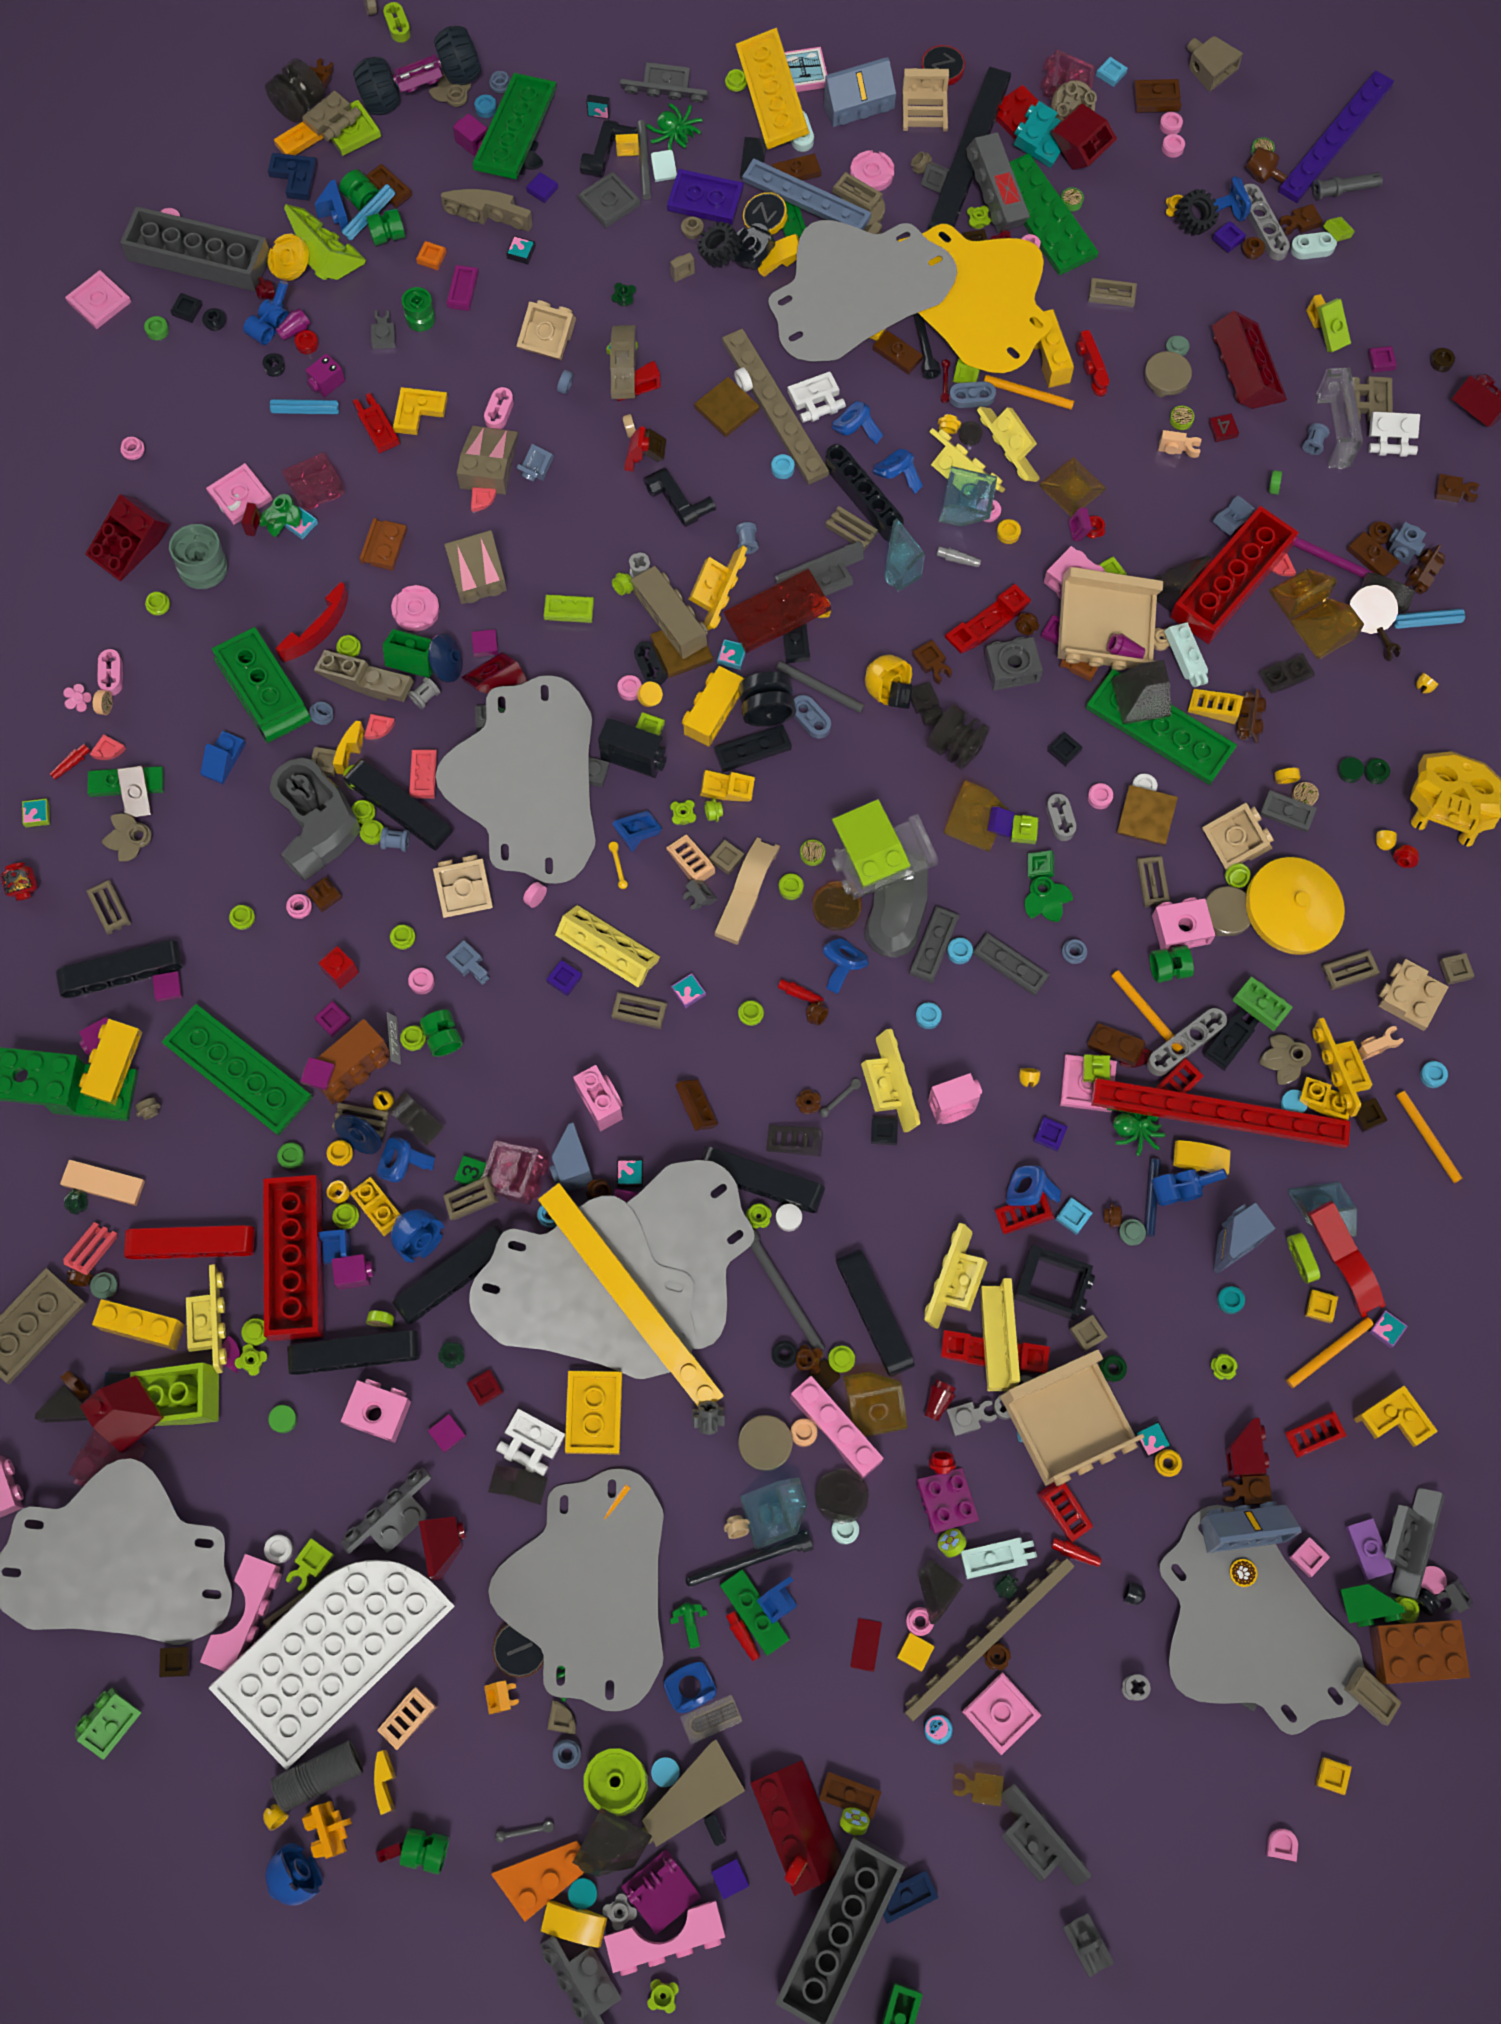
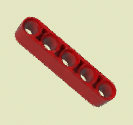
M238 1225L125 1230L124 1258L144 1260L254 1255L255 1228Z

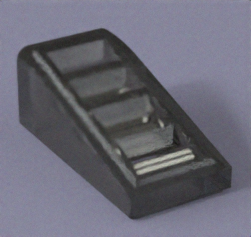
M769 1125L766 1151L821 1157L823 1131L818 1127ZM778 1133H782L781 1146H776ZM788 1134H792L791 1146H787ZM799 1135H803L802 1147H798ZM810 1136H813L812 1147H809Z

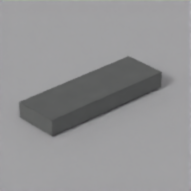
M936 906L909 975L933 984L959 919V914Z
M986 933L972 953L973 956L1034 997L1050 976V974L988 933Z

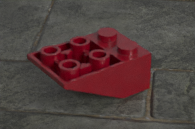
M119 494L85 555L116 579L122 581L159 544L170 524L138 499Z

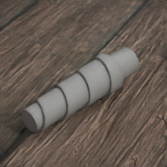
M939 546L937 556L943 557L946 561L974 567H979L981 559L959 552L951 547L947 549Z

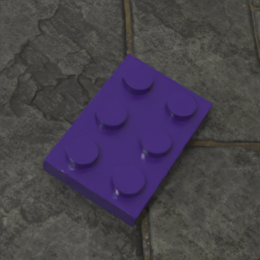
M678 169L667 203V211L716 222H727L732 225L744 189V183Z

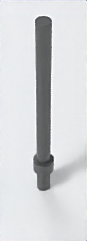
M754 1230V1241L750 1248L813 1349L820 1348L823 1351L825 1346L759 1242L761 1239Z

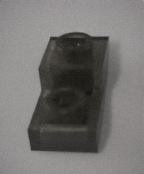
M1371 572L1366 573L1361 589L1371 585L1385 587L1394 594L1399 612L1403 614L1409 610L1415 593L1413 589L1391 578Z
M1303 653L1285 663L1280 661L1259 672L1270 693L1290 688L1315 676V672Z
M405 1091L387 1110L426 1146L444 1128L439 1121Z

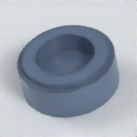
M566 369L563 371L557 386V392L564 395L569 392L574 379L573 372Z

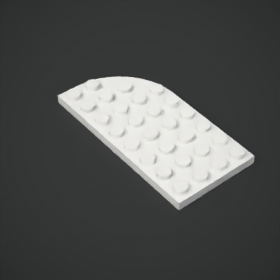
M365 1560L343 1566L319 1581L209 1686V1689L287 1770L455 1606L431 1580L407 1565L388 1560Z

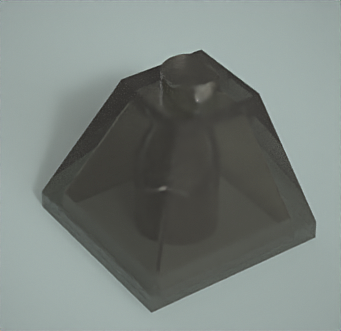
M1206 555L1170 568L1163 576L1159 574L1154 580L1163 581V590L1157 595V602L1172 613L1175 603L1206 569L1211 557Z
M1164 660L1141 663L1112 679L1122 724L1171 716L1170 680Z
M601 1807L572 1863L579 1866L583 1872L597 1877L634 1868L652 1835Z

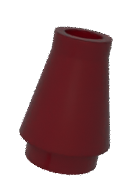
M936 1379L935 1384H931L924 1415L939 1422L942 1414L955 1398L954 1392L956 1388Z

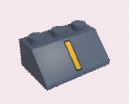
M888 57L825 76L824 109L833 127L895 109L896 90Z
M1256 1202L1250 1207L1246 1204L1242 1205L1222 1224L1224 1229L1218 1234L1213 1271L1217 1275L1257 1247L1276 1229Z
M1276 1502L1260 1504L1261 1508L1251 1509L1250 1505L1238 1506L1234 1508V1512L1224 1513V1509H1214L1208 1511V1515L1200 1520L1207 1553L1287 1543L1301 1533V1527L1288 1506H1277Z

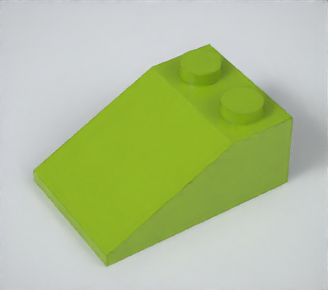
M879 799L832 819L862 889L910 868L911 865Z
M202 1362L130 1372V1377L139 1376L164 1416L155 1426L218 1422L219 1373L217 1374L212 1365Z

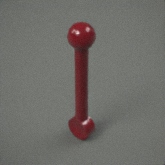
M944 359L941 363L944 370L943 394L940 397V401L948 403V368L950 367V361Z

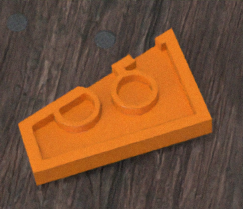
M574 1841L493 1872L491 1875L524 1922H526L544 1907L547 1902L551 1901L592 1867L594 1863L580 1843Z

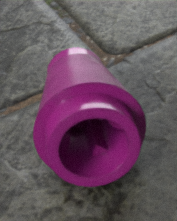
M299 308L296 311L292 310L275 330L285 341L300 331L307 330V326L311 323Z
M1122 633L1112 635L1107 645V651L1112 655L1143 659L1145 655L1144 647H1141Z

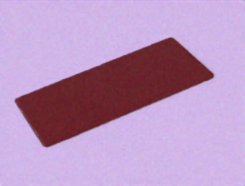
M858 1619L851 1668L874 1672L882 1627L881 1622Z

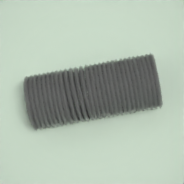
M347 1740V1742L345 1741L337 1745V1747L329 1749V1751L321 1753V1755L319 1754L313 1757V1759L311 1758L305 1763L303 1762L299 1766L296 1765V1767L287 1770V1772L284 1771L279 1776L276 1775V1777L271 1778V1789L278 1806L286 1813L310 1801V1799L316 1798L320 1794L326 1793V1791L360 1776V1774H363V1766L353 1743Z

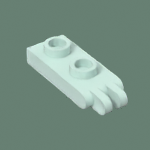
M1188 622L1167 628L1164 632L1184 678L1189 679L1193 687L1207 684L1208 677L1206 674L1208 673V668Z
M1016 1538L962 1551L960 1556L966 1580L1027 1566V1560L1036 1558L1037 1553L1025 1554L1024 1549L1034 1547V1542L1022 1543L1021 1538Z

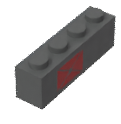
M998 132L974 138L966 148L967 158L974 169L975 179L980 185L984 202L989 208L992 223L995 225L998 233L1003 230L1021 227L1029 219L1030 215Z

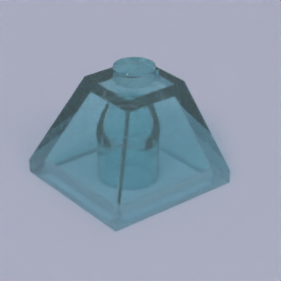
M951 466L939 522L962 527L990 519L997 476Z
M896 519L893 521L884 577L890 586H894L899 592L922 578L925 553L900 521Z
M1340 1182L1288 1189V1194L1302 1217L1311 1226L1313 1224L1307 1213L1332 1201L1339 1211L1351 1237L1356 1236L1357 1208Z
M799 1477L777 1481L740 1496L746 1519L750 1521L748 1526L755 1550L797 1535L807 1506Z

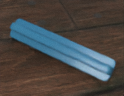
M388 184L384 185L342 229L343 235L348 240H352L368 224L366 216L378 213L395 195L394 190Z
M271 399L269 405L271 413H339V403L337 400Z
M1464 609L1397 614L1393 625L1398 629L1462 623L1465 620Z

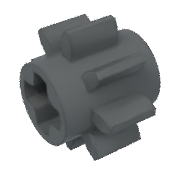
M714 1401L701 1402L698 1405V1409H692L693 1428H698L702 1434H715L718 1432L719 1426H725L724 1408L719 1407Z

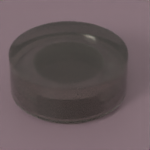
M974 421L963 423L959 429L960 441L968 446L978 444L982 438V427Z

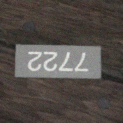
M387 1012L390 1059L401 1065L397 1017Z

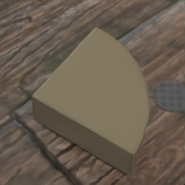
M553 1701L547 1730L576 1734V1723L571 1711L565 1705Z

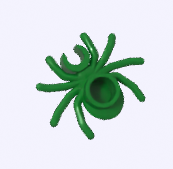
M669 103V107L676 114L671 111H664L659 114L657 124L662 130L654 128L650 124L646 125L651 131L663 135L652 139L650 142L654 144L670 137L668 150H672V142L675 137V141L681 147L686 148L685 143H688L687 135L693 138V131L701 134L698 128L689 124L702 122L703 119L695 118L686 121L692 106L688 105L687 112L682 119L678 108Z
M1120 1111L1123 1113L1115 1117L1113 1127L1119 1136L1126 1139L1117 1140L1115 1142L1116 1145L1131 1143L1137 1140L1139 1136L1137 1156H1140L1142 1152L1143 1137L1155 1150L1160 1149L1150 1138H1163L1166 1136L1165 1133H1156L1162 1124L1154 1125L1152 1123L1156 1122L1159 1117Z

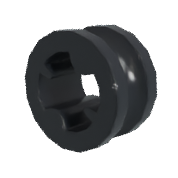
M270 353L263 358L262 364L267 375L278 377L284 373L285 364L279 354ZM273 362H277L278 365L275 364V367H270V365H273Z
M1422 1588L1418 1599L1414 1600L1425 1614L1432 1616L1434 1614L1433 1610L1435 1608L1439 1609L1441 1603L1429 1590Z

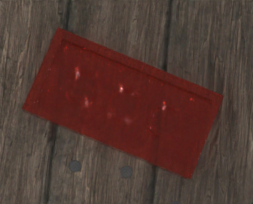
M808 568L723 613L747 654L831 611V605Z

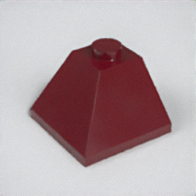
M502 652L461 677L468 685L484 693H489L496 687L516 686L527 682L518 662Z
M136 1375L99 1389L80 1406L91 1426L121 1453L125 1452L164 1418L139 1376Z
M455 1516L419 1521L428 1576L435 1581L442 1580L463 1547L462 1539L466 1538L464 1523H459Z

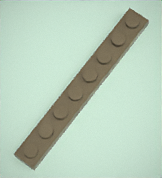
M743 328L722 337V343L738 369L744 367L748 372L753 385L751 392L789 455L794 460L807 485L829 476L828 468Z
M1067 1558L1062 1562L1056 1559L1046 1569L1049 1574L1042 1581L1036 1578L1026 1588L1029 1593L1022 1600L1017 1597L1006 1607L1009 1611L1007 1615L1002 1619L999 1616L994 1618L986 1626L989 1632L983 1638L977 1635L966 1645L969 1651L962 1658L957 1654L946 1664L949 1670L942 1677L936 1674L925 1685L928 1690L921 1697L916 1693L905 1704L908 1708L904 1712L906 1717L913 1722L1075 1566Z

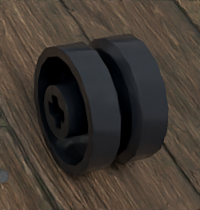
M776 671L761 672L751 675L740 682L738 690L740 700L743 703L741 709L745 723L751 726L767 727L784 723L794 717L796 706L792 696V682L787 674Z

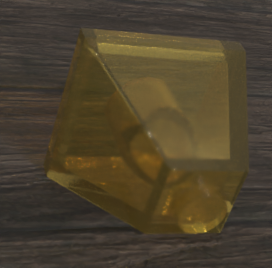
M1075 457L1039 485L1071 517L1079 508H1084L1106 490V487Z
M1333 599L1325 601L1290 622L1317 659L1356 639L1364 626V622L1351 605Z
M965 780L954 804L944 834L990 852L997 834L987 831L991 807H1000L1006 810L1008 808L988 789Z
M872 1372L843 1377L851 1422L865 1437L908 1428L903 1389L900 1381Z

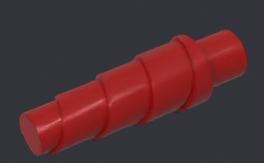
M85 744L81 745L77 750L74 749L49 774L56 780L80 761H83V757L90 750Z
M781 979L778 988L785 991L786 995L788 994L810 1003L818 1004V1002H823L824 1000L821 996L814 994V992L793 981L790 983Z
M1054 1538L1051 1548L1059 1551L1062 1556L1064 1555L1099 1567L1102 1559L1072 1544V1542L1062 1541Z
M736 1611L726 1615L731 1625L729 1629L738 1639L748 1657L752 1661L758 1659L760 1654L751 1639L744 1621L739 1619Z

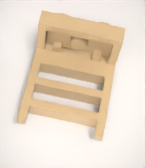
M904 69L902 88L903 131H908V127H943V131H948L947 88L949 69ZM908 105H942V106H908ZM908 116H943V117H908Z

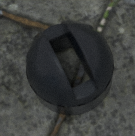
M1129 1581L1125 1588L1123 1602L1130 1605L1142 1603L1146 1597L1143 1586Z

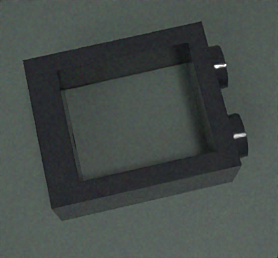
M610 718L606 719L598 738L601 760L656 779L658 771H663L667 758L664 757L666 747L663 746V737Z
M1032 1245L1014 1299L1075 1320L1078 1314L1083 1315L1087 1299L1083 1297L1086 1289L1091 1290L1095 1275L1091 1274L1093 1266ZM1038 1261L1081 1275L1071 1308L1028 1294Z

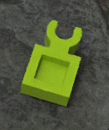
M311 1538L294 1561L300 1567L298 1570L290 1572L286 1581L291 1583L295 1577L300 1576L302 1583L297 1589L301 1592L308 1587L309 1576L312 1574L318 1578L334 1557V1554Z

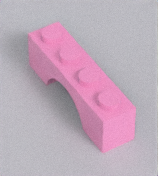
M812 1376L791 1393L790 1399L828 1437L844 1461L861 1480L883 1461L884 1458Z
M247 1554L244 1555L234 1579L245 1596L243 1617L232 1630L210 1636L200 1663L225 1672L247 1651L249 1644L255 1642L259 1633L257 1625L260 1617L266 1615L271 1603L268 1600L272 1589L275 1590L281 1580L282 1574L279 1573L281 1567Z
M713 1900L688 1908L687 1920L683 1929L677 1936L668 1941H650L640 1935L634 1926L605 1934L604 1939L613 1973L620 1971L621 1976L638 1971L637 1965L648 1962L649 1967L666 1962L665 1956L676 1953L677 1958L693 1954V1948L703 1944L705 1949L721 1945L720 1939L725 1938L726 1935L717 1902Z

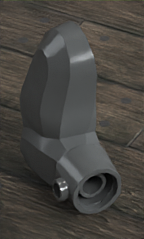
M306 758L289 760L281 765L273 774L269 788L273 798L292 814L293 818L302 828L300 836H295L280 856L297 876L306 881L326 867V864L340 856L355 840L361 828L340 788L322 772L313 760Z
M904 849V852L911 865L910 868L874 884L872 911L864 927L865 941L874 952L886 957L896 958L907 955L916 947L920 927L927 908L928 862L920 855ZM847 856L844 872L857 877Z

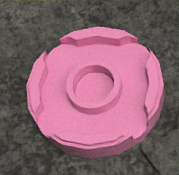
M867 150L859 153L853 159L850 175L881 191L892 183L894 164L885 153L879 152L878 154L873 153V150Z
M419 585L407 586L402 589V592L395 595L391 604L392 615L398 626L413 632L423 631L431 627L438 619L440 612L436 595L427 587Z

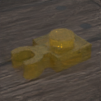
M975 1772V1778L972 1781L964 1774L955 1775V1779L964 1781L965 1788L962 1791L953 1790L954 1795L965 1796L968 1793H973L972 1802L1001 1807L1004 1777Z

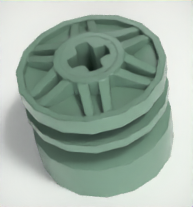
M190 524L180 528L173 534L169 542V551L181 581L194 589H208L216 586L224 579L228 571V562L217 533L212 528L203 524Z

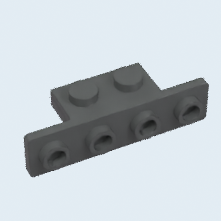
M646 62L644 82L620 79L621 88L625 89V92L629 94H638V91L647 92L646 94L652 97H659L660 94L668 95V98L674 100H681V97L690 98V101L697 103L709 100L707 90L688 88L691 71L688 67Z
M858 541L849 544L844 548L827 553L820 558L775 576L777 593L780 595L800 586L811 603L853 585V578L846 567L864 559L862 542Z
M421 1467L419 1470L416 1469L407 1476L406 1482L401 1487L390 1491L385 1497V1501L378 1508L371 1509L365 1515L362 1523L357 1527H352L345 1533L341 1541L344 1550L350 1554L369 1535L387 1554L419 1525V1521L429 1516L412 1497L432 1478L429 1472L424 1467Z
M1419 1488L1413 1509L1398 1505L1397 1512L1393 1516V1527L1390 1539L1385 1546L1386 1553L1384 1558L1397 1566L1391 1592L1395 1595L1418 1599L1445 1497L1441 1492Z
M1013 1784L999 1795L1017 1817L1001 1837L1039 1882L1043 1881L1057 1865L1075 1886L1086 1882L1092 1876L1086 1869L1084 1862L1074 1855L1067 1846L1066 1841L1047 1823L1045 1816L1035 1809L1021 1789Z
M555 1936L541 1943L542 1957L556 1974L558 1986L569 1997L576 2017L582 2020L583 2024H604L600 2015L622 1998L592 1946L569 1961Z

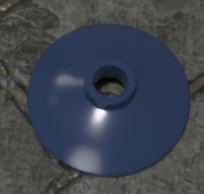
M447 634L436 635L431 640L428 650L430 666L434 674L441 681L446 683L454 682L462 672L463 659L461 650L451 636Z
M347 1114L341 1115L336 1119L334 1126L338 1136L343 1141L348 1142L353 1149L365 1154H374L381 1148V1139L368 1121Z

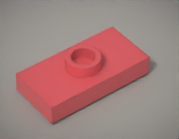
M412 750L409 792L412 798L435 799L437 750Z

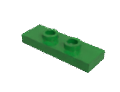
M145 767L148 793H164L163 767ZM117 769L88 771L87 794L89 797L122 795Z
M743 1569L720 1585L766 1656L790 1640L778 1621L772 1624L758 1604L757 1600L761 1596Z

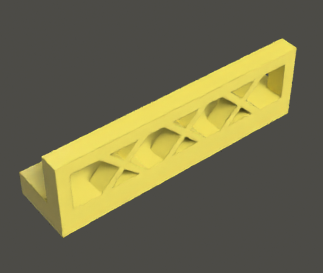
M578 905L563 915L555 936L636 987L643 984L648 971L660 959V956ZM639 956H643L644 958L648 959L649 961H645L644 959L640 958Z
M1004 1278L1000 1286H981L980 1288L987 1391H1008L1017 1387L1020 1382L1012 1278Z

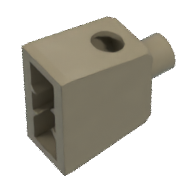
M1211 37L1204 44L1197 38H1194L1187 46V50L1192 53L1189 69L1209 92L1239 69L1243 56L1242 52L1217 37Z

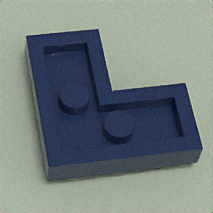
M272 153L268 174L269 177L288 179L285 191L287 198L309 200L318 163L316 157Z
M926 1870L902 1882H898L883 1914L887 1924L939 1898Z

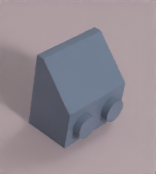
M574 1123L568 1124L552 1155L554 1165L549 1167L555 1185L560 1183L567 1193L585 1187L592 1181L591 1172Z

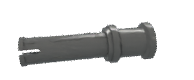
M1380 172L1342 179L1341 177L1334 176L1330 180L1324 181L1316 179L1312 185L1313 197L1317 201L1327 196L1339 197L1345 192L1381 187L1383 179L1380 176Z

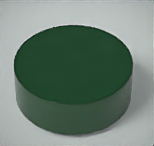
M1354 757L1345 758L1338 767L1339 777L1347 783L1357 782L1364 773L1363 763Z
M1372 759L1364 769V776L1372 784H1382L1389 777L1391 769L1386 761Z

